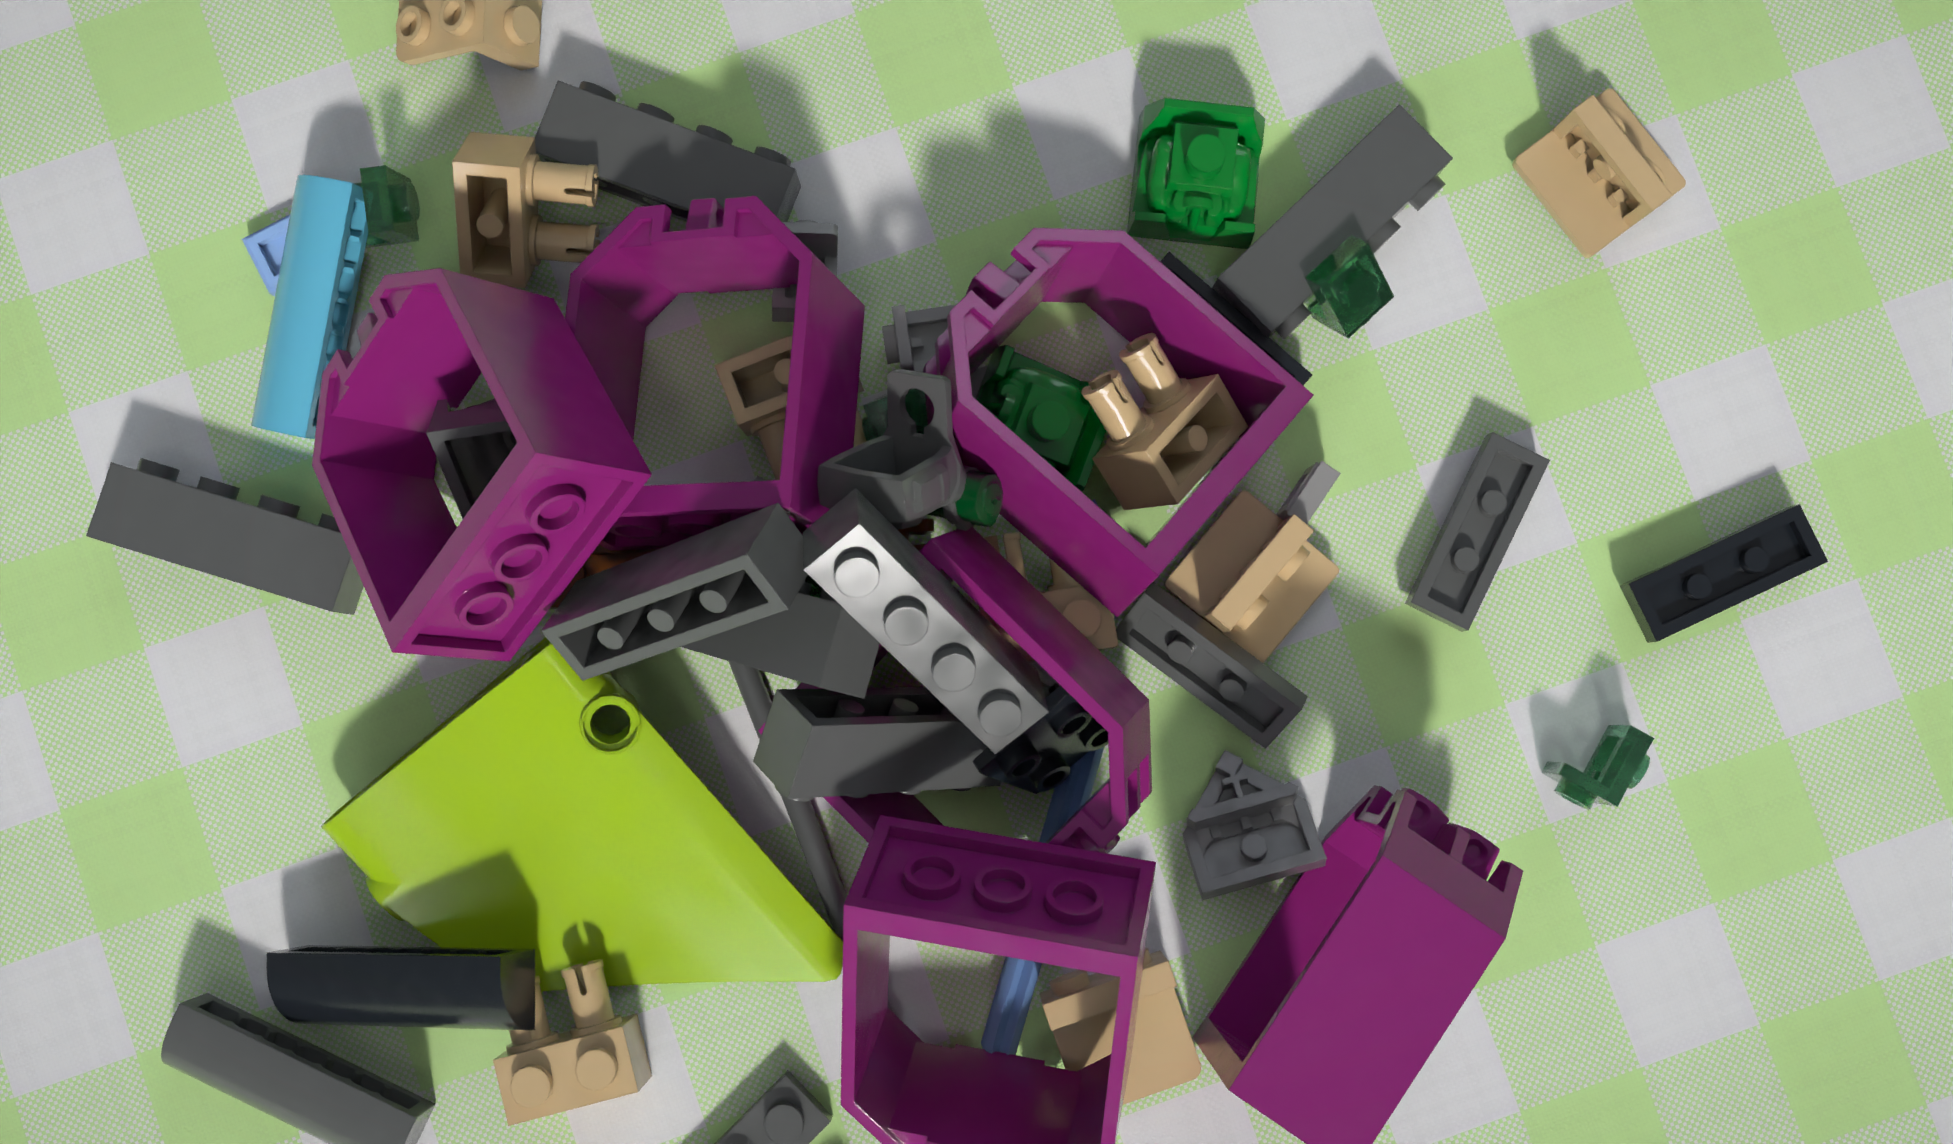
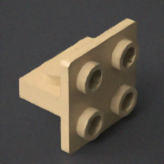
M1607 89L1597 97L1594 95L1590 96L1574 108L1552 131L1518 155L1512 162L1513 168L1585 258L1595 255L1686 185L1684 177L1613 89Z
M1241 491L1166 579L1164 586L1193 612L1264 663L1338 575L1339 568L1307 541L1314 530L1299 517L1293 514L1282 520L1251 493Z

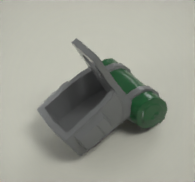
M903 369L890 371L887 374L888 427L882 436L844 451L819 465L817 487L820 505L831 509L852 490L857 488L897 530L919 525L922 523L925 515L945 518L951 524H955L956 529L964 531L974 527V525L991 527L996 522L1002 508V484L995 474L980 472L975 467L963 466L953 436L951 382L949 378ZM910 389L922 390L933 403L934 416L931 423L924 427V434L916 433V422L909 416L906 410L905 398Z

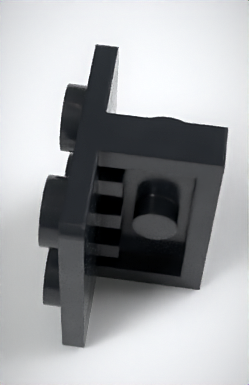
M1041 681L1049 713L996 754L987 747L973 760V764L980 774L1038 794L1060 785L1071 772L1070 767L1089 751L1098 750L1108 744V732L1058 683L1049 686Z

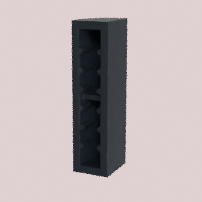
M307 945L267 952V982L271 998L281 1015L294 1023L535 1030V949Z

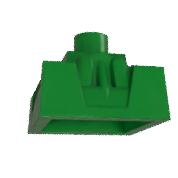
M1163 98L1146 105L1139 116L1127 234L1131 237L1248 249L1251 246L1256 224H1254L1259 160L1263 146L1265 118L1254 107Z
M1009 345L999 346L992 353L975 399L1081 492L1084 490L1095 463L1092 458L1099 452L1106 433V429L1092 406L1081 393L1084 387L1090 386L1088 384L1090 381H1080L1050 366L1015 352V348Z

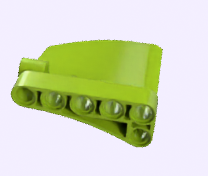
M546 637L347 801L321 825V828L367 875L365 883L380 906L395 919L408 922L439 947L535 949V976H540L541 992L567 990L561 970L581 963L587 965L589 961L603 959V970L607 987L696 982H826L837 979L842 971L843 940L643 715L635 697L619 685L612 677V671L582 681ZM604 705L620 706L630 717L627 727L620 733L613 735L598 731L591 719L595 711Z

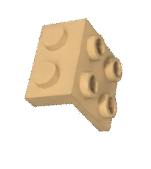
M399 0L398 19L396 22L397 58L399 61L409 65H417L475 51L521 71L539 67L542 0Z
M1145 948L1132 1056L1123 1105L1192 1081L1201 1072V1063L1174 987H1177L1173 972L1169 961L1160 950L1150 954L1149 949ZM1077 970L1049 982L1051 989L1039 994L1065 1069L1078 1071L1110 1055L1120 977L1100 973L1088 975L1087 971Z

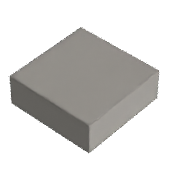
M1323 461L1316 462L1306 469L1276 515L1285 520L1295 514L1307 524L1341 473Z

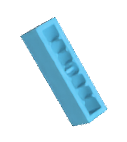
M297 175L251 426L292 436L315 439L322 373L337 349L344 351L347 349L375 193L351 182L312 175Z

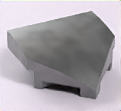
M1226 750L1218 761L1215 773L1195 809L1190 811L1187 817V827L1183 832L1184 844L1202 901L1323 867L1327 859L1306 799L1297 795L1298 786L1290 782L1283 784L1243 764L1242 758Z

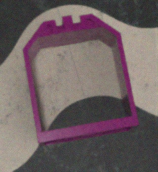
M757 196L726 198L724 208L715 198L691 200L686 228L680 231H669L672 210L665 204L635 207L570 274L565 314L568 325L631 438L634 440L646 327L678 294L705 291L713 294L790 288V285L797 284L780 480L645 485L599 545L608 550L660 549L776 503L781 505L803 535L802 532L830 510L820 505L817 487L819 465L854 447L865 305Z
M1033 228L1013 248L1010 255L1016 260L1005 271L998 268L992 262H988L973 277L966 296L949 312L947 316L948 328L937 338L935 342V355L925 364L923 373L949 378L951 382L953 436L963 466L975 467L980 472L995 474L998 477L1003 489L1002 508L999 514L1111 613L1118 617L1162 573L1314 394L1124 230ZM1040 302L1085 303L1129 342L1148 333L1156 334L1159 339L1158 343L1179 378L1189 380L1218 374L1248 425V428L1239 436L1238 440L1145 546L1140 544L972 397L970 375L1006 340ZM925 393L929 425L934 416V407L931 399Z
M442 268L384 275L369 299L375 314L367 313L357 329L361 348L354 359L349 351L337 349L322 373L312 467L393 653L510 662L651 477L652 473L554 298ZM482 373L517 444L461 523L456 527L434 480L436 455L426 432L437 401L447 399L450 408H458Z
M973 527L967 531L956 529L931 538L919 552L950 583L955 581L1108 732L1110 778L1046 841L1048 844L1108 854L1120 840L1118 833L1129 823V819L1138 811L1141 803L1152 792L1149 699ZM879 644L873 668L888 653L881 644ZM801 682L796 689H824V688L816 687V686L809 685V684H806V683H802V682ZM764 723L763 726L758 730V732H759L761 735H762V732H763L765 723ZM894 792L869 794L864 798L849 796L823 797L868 843L880 815L944 826L914 795Z
M1374 785L1326 834L1321 842L1327 858L1325 866L1302 872L1193 1035V1039L1230 1092L1306 1144H1373L1507 936L1523 870L1513 863L1501 860L1489 880L1486 881L1500 849L1472 829L1454 823L1447 824L1449 818L1437 805L1410 788L1397 789L1393 795L1382 786Z
M880 815L844 903L841 1106L881 1144H1116L1132 1056L1156 862ZM890 936L1120 977L1111 1054L1078 1071L1045 1066V1060L1013 1054L1007 1055L997 1051L991 1054L985 1049L956 1044L955 1048L924 1043L888 1008Z

